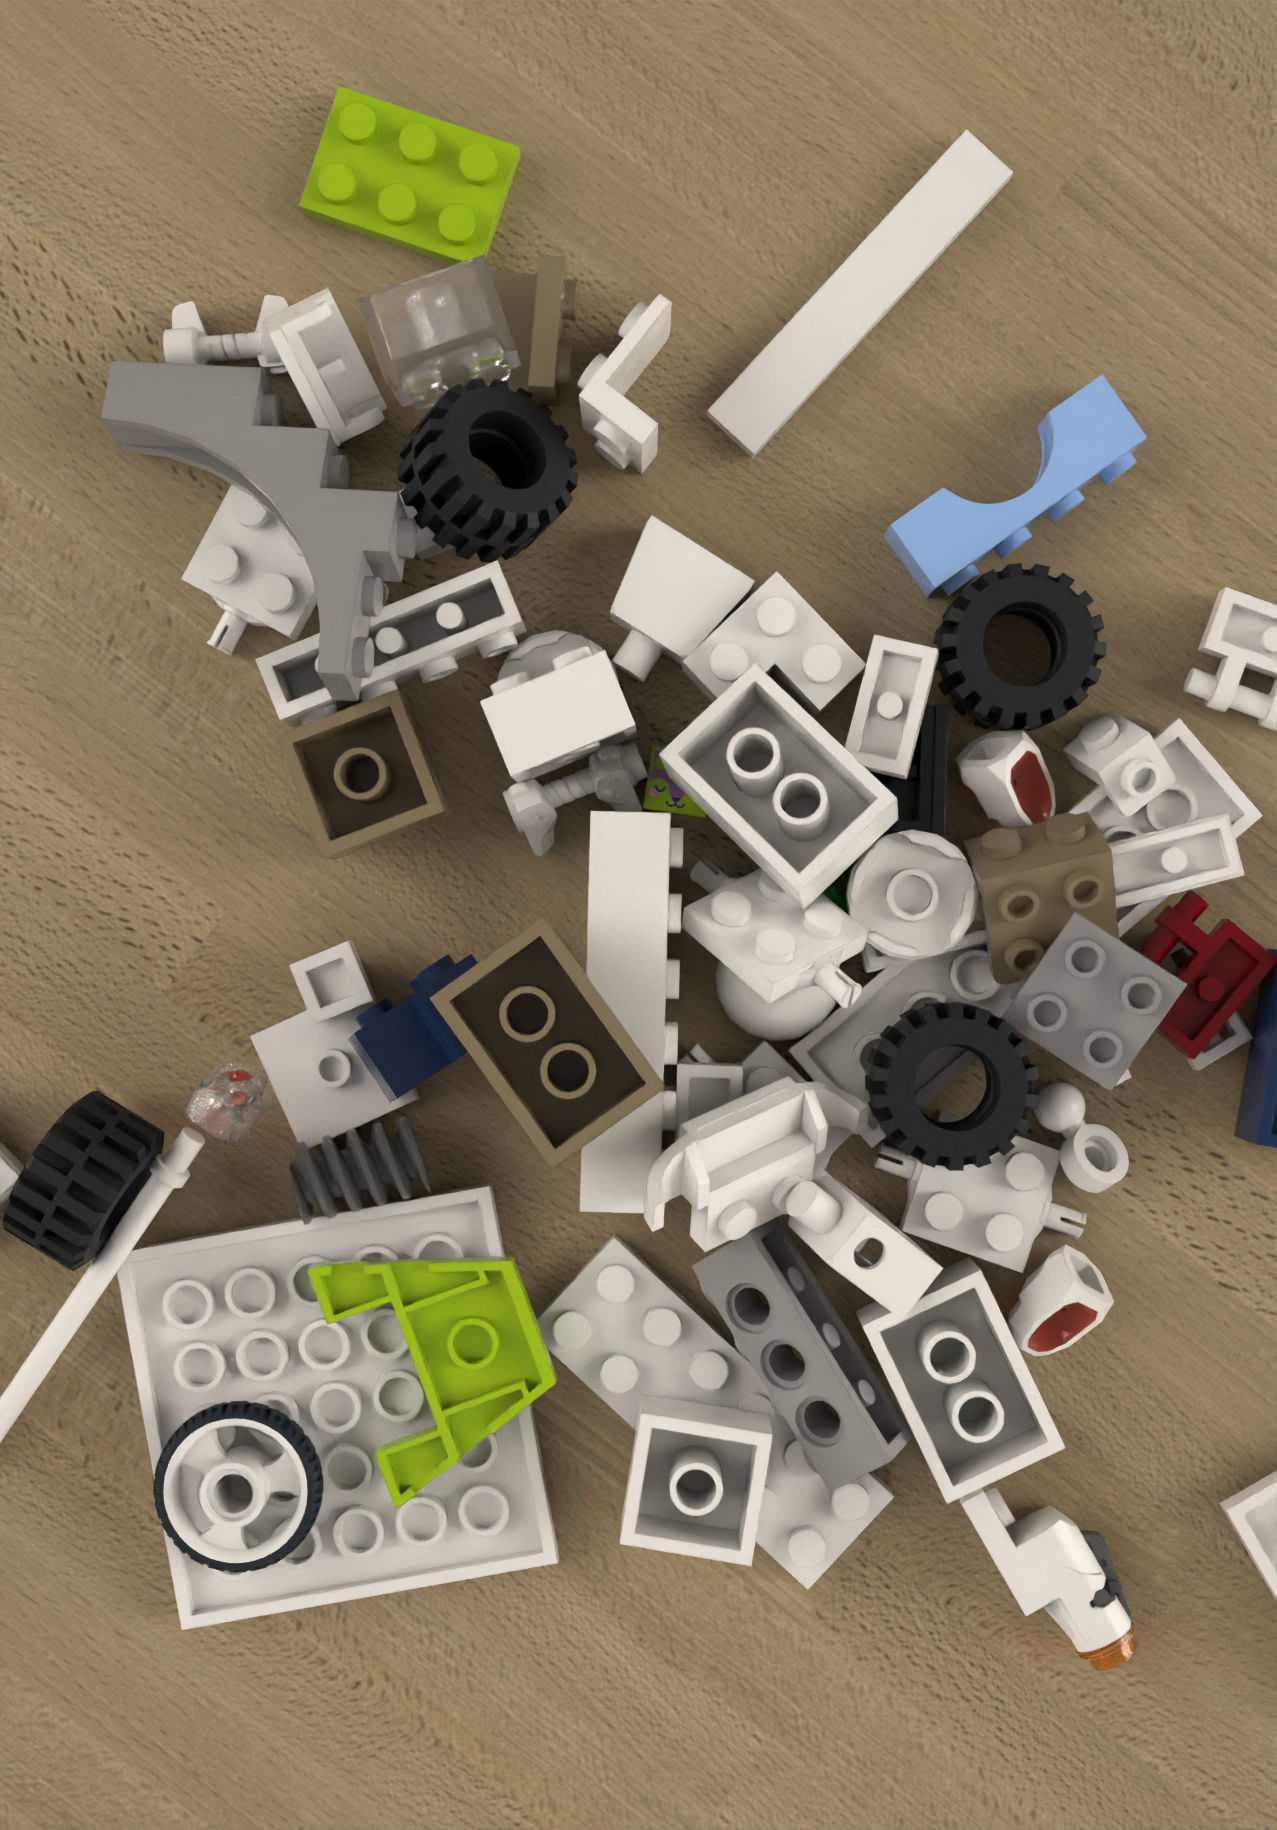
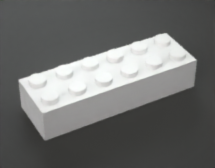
M591 811L586 975L663 1082L664 1065H677L678 1022H665L666 999H679L680 960L679 958H667V933H681L682 894H669V869H682L683 828H670L671 813ZM665 1085L661 1092L581 1149L580 1212L644 1213V1192L647 1189V1179L653 1164L666 1150L662 1149V1130L675 1131L676 1086Z

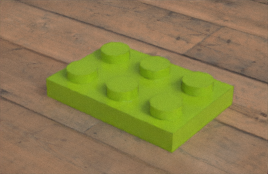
M339 86L298 206L303 215L460 268L482 270L521 157L520 148L517 145Z

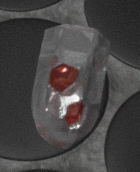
M249 1061L218 1063L212 1072L202 1079L183 1109L186 1116L193 1123L212 1136L226 1142L239 1144L246 1140L275 1101L274 1089L267 1073Z

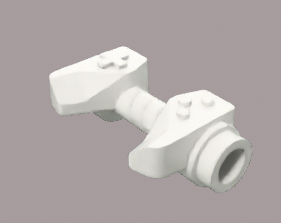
M266 295L255 332L208 336L194 302L189 301L179 304L172 310V329H165L163 334L165 361L172 364L215 365L217 361L258 358L261 367L267 375L289 374L268 334L264 320L289 307V305L281 296Z
M635 742L624 746L620 743L615 746L604 747L598 750L597 753L592 754L589 757V767L575 772L574 775L570 774L563 777L562 780L558 779L543 786L534 779L527 782L521 781L509 787L508 790L503 791V796L518 832H525L534 854L543 856L554 843V826L557 819L555 808L595 792L599 800L611 805L617 812H642V807L633 787L638 785L637 781L647 778L648 774Z

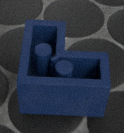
M449 954L421 971L416 975L417 978L408 983L414 992L409 998L393 1007L386 997L355 1018L361 1029L353 1033L348 1040L390 1103L468 1052L432 1003L430 997L478 964L472 954L455 964Z

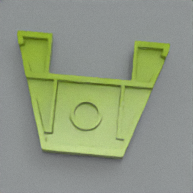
M513 1256L320 1262L311 1265L307 1269L327 1325L385 1303H392L437 1424L377 1447L375 1456L394 1508L407 1503L417 1494V1491L439 1474L442 1475L461 1459V1456L486 1436L496 1432L557 1382L556 1371Z

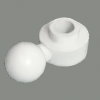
M1054 1082L1043 1087L1038 1092L1039 1101L1037 1109L1034 1108L1037 1120L1043 1127L1053 1132L1062 1133L1065 1137L1060 1148V1162L1069 1180L1078 1188L1091 1193L1103 1192L1120 1181L1126 1175L1129 1166L1128 1153L1120 1138L1105 1126L1085 1123L1083 1120L1086 1109L1085 1100L1080 1091L1073 1085L1065 1082Z

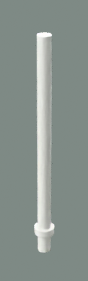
M184 1127L167 1153L158 1154L149 1167L152 1175L0 1397V1443L174 1188H182L190 1177V1172L187 1168L205 1143L204 1137L197 1131Z

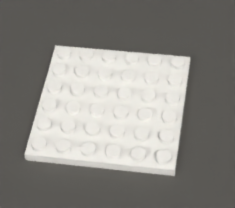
M492 1183L414 1196L408 1199L387 1201L386 1204L381 1206L377 1203L364 1205L357 1212H353L350 1208L337 1210V1215L330 1219L324 1213L312 1215V1221L307 1225H304L302 1218L298 1217L133 1247L118 1269L117 1277L153 1475L155 1474L157 1462L163 1448L173 1433L186 1420L210 1406L231 1401L257 1402L286 1414L290 1420H294L304 1430L306 1436L308 1435L316 1449V1454H318L322 1466V1503L313 1527L292 1553L266 1568L256 1571L249 1570L243 1573H232L228 1570L223 1572L208 1568V1565H201L189 1558L190 1555L187 1553L184 1554L175 1546L174 1540L169 1538L164 1530L181 1630L558 1563L559 1552L532 1403L492 1435L486 1436L461 1456V1459L442 1475L439 1474L427 1483L407 1503L394 1508L375 1456L377 1447L437 1424L392 1303H385L327 1325L307 1271L311 1265L320 1262L505 1257ZM231 1426L217 1429L218 1441L226 1452L238 1446H252L262 1450L272 1461H275L285 1450L273 1437L254 1428ZM181 1466L178 1486L182 1506L191 1522L201 1532H204L214 1524L203 1512L199 1500L200 1486L205 1475L194 1467ZM238 1474L225 1476V1485L232 1495L243 1499L253 1497L252 1486L246 1478ZM274 1492L256 1519L244 1526V1534L250 1546L264 1542L284 1529L295 1513L299 1497L289 1492Z

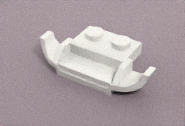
M786 1076L680 1124L679 1140L661 1154L653 1164L647 1179V1189L644 1192V1218L652 1232L664 1227L665 1203L682 1194L692 1205L690 1236L704 1252H707L729 1240L742 1238L750 1230L782 1214H788L786 1201L792 1189L803 1181H812L815 1154L826 1150L828 1127H841L850 1130L856 1135L867 1129L869 1106L853 1094L831 1084L818 1081L795 1083L789 1076Z

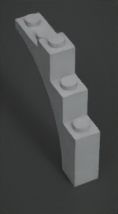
M111 361L101 420L120 450L168 457L211 472L252 496L286 528L302 551L313 578L320 620L318 674L333 700L359 701L362 678H370L373 671L374 645L372 639L368 638L371 617H378L381 613L383 603L382 581L402 582L405 558H413L417 547L416 520L408 518L399 493L348 489L350 475L348 458L346 455H340L330 429L282 427V399L279 394H274L263 368Z

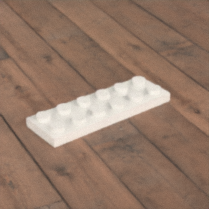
M615 1233L536 1318L547 1349L635 1430L637 1428L642 1394L768 1414L770 1416L773 1438L756 1542L807 1590L894 1498L892 1490L872 1471L830 1492L820 1475L814 1472L808 1465L803 1454V1448L785 1418L780 1416L773 1408L768 1391L751 1363L739 1353L734 1343Z

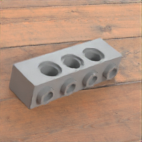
M778 1217L750 1230L740 1239L728 1241L691 1266L700 1280L704 1296L712 1305L716 1306L734 1335L735 1345L739 1353L753 1366L768 1391L773 1408L780 1416L785 1418L803 1448V1454L808 1465L814 1472L820 1475L830 1492L891 1462L914 1437ZM756 1289L765 1295L769 1306L760 1300ZM791 1346L801 1353L804 1362L794 1355ZM825 1402L837 1411L839 1418L828 1410Z

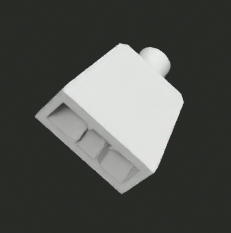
M651 515L645 525L610 610L611 620L630 632L611 662L641 682L645 681L662 653L682 665L683 661L748 599L753 591L755 580Z
M831 1175L821 1177L816 1184L812 1181L799 1183L792 1189L787 1198L786 1210L791 1215L788 1226L828 1265L902 1320L943 1270V1267L886 1216ZM870 1238H873L883 1246L882 1256L875 1264H872L859 1254V1251Z

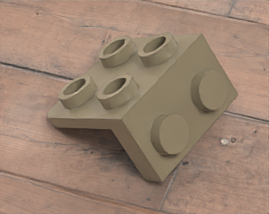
M539 255L537 274L467 268H449L443 272L440 282L432 378L433 387L438 395L443 397L450 388L458 383L464 387L470 379L482 378L487 386L494 379L506 381L511 391L516 392L520 387L532 394L531 401L536 405H542L543 403L546 406L559 405L560 384H571L573 368V344H564L566 319L576 320L579 281L568 278L565 257Z
M1088 812L1058 814L1050 817L1045 822L1014 829L997 828L986 832L983 836L962 840L964 857L972 869L973 878H975L977 888L981 894L990 971L997 983L1006 985L1020 982L1023 977L1029 978L1074 911L1119 939L1112 850Z

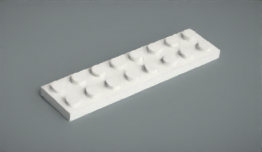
M1180 718L1173 720L1153 737L1175 775V782L1130 817H1125L1117 811L1106 791L1099 784L1065 812L1072 814L1088 812L1107 843L1223 813H1229L1236 839L1263 816ZM1169 895L1117 908L1119 938ZM987 942L881 969L862 985L861 994L852 1005L848 1004L847 1008H842L840 1005L837 1006L818 1027L803 1035L787 1050L814 1081L828 1083L844 1089L869 1106V1091L865 1089V1075H869L871 1066L868 1058L872 1048L877 1049L882 1040V1037L879 1035L888 1025L893 1026L901 1019L899 1015L910 1009L917 1010L925 1007L924 1004L937 1001L952 1003L953 1001L991 1011V1014L1001 1018L1013 1001L1010 996L1019 982L1002 985L994 980L990 971ZM944 1046L929 1054L920 1064L914 1079V1097L919 1108L979 1057L972 1051L960 1046ZM869 1107L867 1129L859 1134L873 1148L886 1135L880 1129L881 1126L872 1115Z

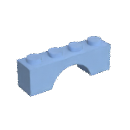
M1103 374L1052 409L1039 424L1038 431L1042 447L1041 466L1032 488L1009 501L984 504L963 499L943 487L889 526L883 537L927 598L940 588H943L947 595L951 596L980 575V572L974 565L993 551L997 553L1000 559L1005 558L1033 537L1027 529L1033 522L1045 514L1049 516L1052 522L1057 521L1085 500L1079 491L1081 488L1098 476L1106 486L1137 463L1132 452L1148 437Z

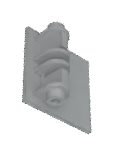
M1074 911L1029 978L1023 977L1016 985L1010 996L1013 1001L1001 1018L1011 1024L1015 1030L1111 1092L1183 992L1187 983Z

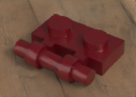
M1188 890L1174 908L1167 905L1154 920L1158 927L1137 952L1157 965L1163 961L1178 942L1192 952L1190 957L1174 974V976L1187 983V986L1155 1031L1187 1058L1195 1060L1274 967L1277 959L1230 919H1221L1208 935L1194 923L1208 908L1209 904L1198 894Z

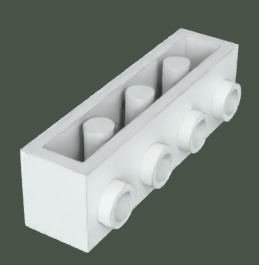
M498 560L384 606L378 617H371L368 638L372 639L374 645V665L370 678H362L359 700L365 702L398 689V684L417 676H421L423 683L446 677L459 669L456 660L480 651L482 659H487L505 653L518 645L515 636L523 634L527 630ZM320 633L255 659L279 719L293 727L321 719L338 712L337 709L356 702L333 700L318 674Z

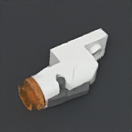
M996 1486L987 1492L980 1488L959 1498L961 1505L1025 1616L1043 1607L1069 1636L1080 1659L1089 1661L1093 1669L1097 1671L1117 1667L1136 1652L1138 1643L1133 1636L1136 1627L1129 1617L1131 1610L1106 1542L1100 1532L1079 1530L1078 1526L1071 1519L1051 1505L1035 1511L1014 1523L1016 1520Z

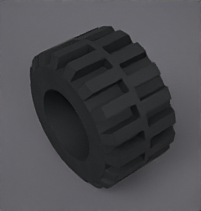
M482 378L470 379L464 387L458 383L450 388L443 397H440L411 432L410 437L403 444L399 454L403 461L397 467L398 481L407 484L401 492V496L405 506H414L417 514L413 517L416 520V524L421 530L427 526L435 534L432 541L440 547L444 548L447 544L456 547V556L467 560L475 553L478 554L481 562L489 563L496 561L500 556L505 560L517 556L523 549L526 550L568 508L573 499L570 493L577 487L578 474L571 470L577 463L574 449L568 448L565 445L569 435L563 425H555L550 418L553 412L544 403L540 407L531 401L532 394L521 387L516 392L511 391L506 381L494 379L487 386ZM473 457L487 464L496 473L503 486L488 478L479 469Z
M1022 563L1008 564L1002 571L995 572L992 569L981 575L974 583L969 584L949 605L942 616V624L936 630L933 644H937V649L939 650L935 671L940 670L942 681L938 685L943 695L945 696L950 693L956 701L953 708L962 717L968 713L976 718L974 724L984 729L993 726L1000 728V731L1027 729L1028 732L1041 728L1067 715L1070 710L1079 706L1089 696L1086 693L1088 688L1098 682L1102 672L1101 669L1097 668L1098 660L1106 656V642H1098L1097 632L1105 627L1101 614L1092 617L1087 608L1094 600L1086 590L1077 595L1070 588L1075 580L1065 573L1055 578L1048 575L1049 566L1035 564L1029 570L1022 569ZM1007 614L1023 616L1035 622L1044 631L1051 648V662L1046 676L1038 683L1025 687L1012 685L999 678L989 667L983 651V636L985 629L995 618Z
M937 1001L924 1004L925 1007L920 1009H910L899 1015L901 1019L893 1026L888 1025L879 1035L882 1037V1040L877 1049L872 1048L868 1058L871 1066L869 1075H865V1089L869 1091L870 1102L868 1104L872 1115L881 1126L880 1129L908 1156L911 1155L920 1163L933 1168L939 1165L946 1167L949 1171H964V1165L973 1164L980 1168L991 1164L992 1162L989 1157L997 1152L1005 1156L1015 1147L1011 1142L1018 1132L1025 1135L1032 1122L1026 1120L1030 1107L1037 1109L1039 1094L1033 1092V1081L1039 1080L1038 1069L1036 1065L1031 1064L1027 1054L1032 1051L1025 1039L1018 1038L1013 1032L1015 1028L1006 1020L991 1014V1011L965 1003L953 1001L952 1003H942ZM944 1046H960L972 1051L980 1058L986 1073L985 1093L980 1104L968 1116L954 1122H939L928 1117L916 1103L914 1097L915 1075L920 1064L933 1051Z
M92 1091L80 1098L54 1123L21 1171L6 1203L3 1218L4 1230L69 1270L75 1271L99 1253L152 1175L149 1167L158 1154H162L164 1143L163 1130L99 1091Z

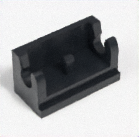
M926 705L907 780L869 771L897 798L898 820L881 836L907 830H918L938 834L939 836L945 835L949 705Z

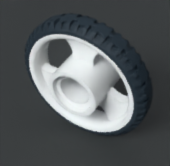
M231 1401L201 1410L186 1420L173 1433L163 1448L157 1462L154 1474L155 1480L153 1482V1495L156 1501L157 1515L162 1521L163 1529L168 1537L174 1540L175 1546L184 1554L187 1553L190 1555L189 1558L201 1565L206 1564L211 1569L243 1573L249 1570L263 1569L279 1562L292 1553L306 1538L316 1521L321 1507L323 1495L322 1466L313 1443L294 1420H290L286 1414L275 1408H269L265 1404ZM231 1426L254 1428L273 1437L285 1450L275 1461H272L262 1450L252 1446H238L226 1452L218 1441L217 1429ZM181 1466L194 1467L205 1475L200 1486L199 1500L203 1512L214 1524L204 1532H201L191 1522L182 1506L178 1486ZM238 1474L246 1478L252 1486L253 1497L243 1499L232 1495L225 1485V1476ZM284 1491L299 1497L295 1513L284 1529L272 1538L250 1546L244 1534V1526L256 1519L272 1494Z

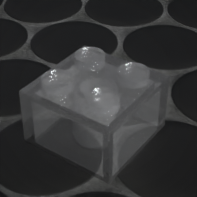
M484 254L356 299L381 374L402 407L413 404L415 409L433 407L440 397H443L450 388L458 383L464 386L470 379L482 378L487 386H489L494 379L501 381L508 379L511 376L510 369L522 366Z

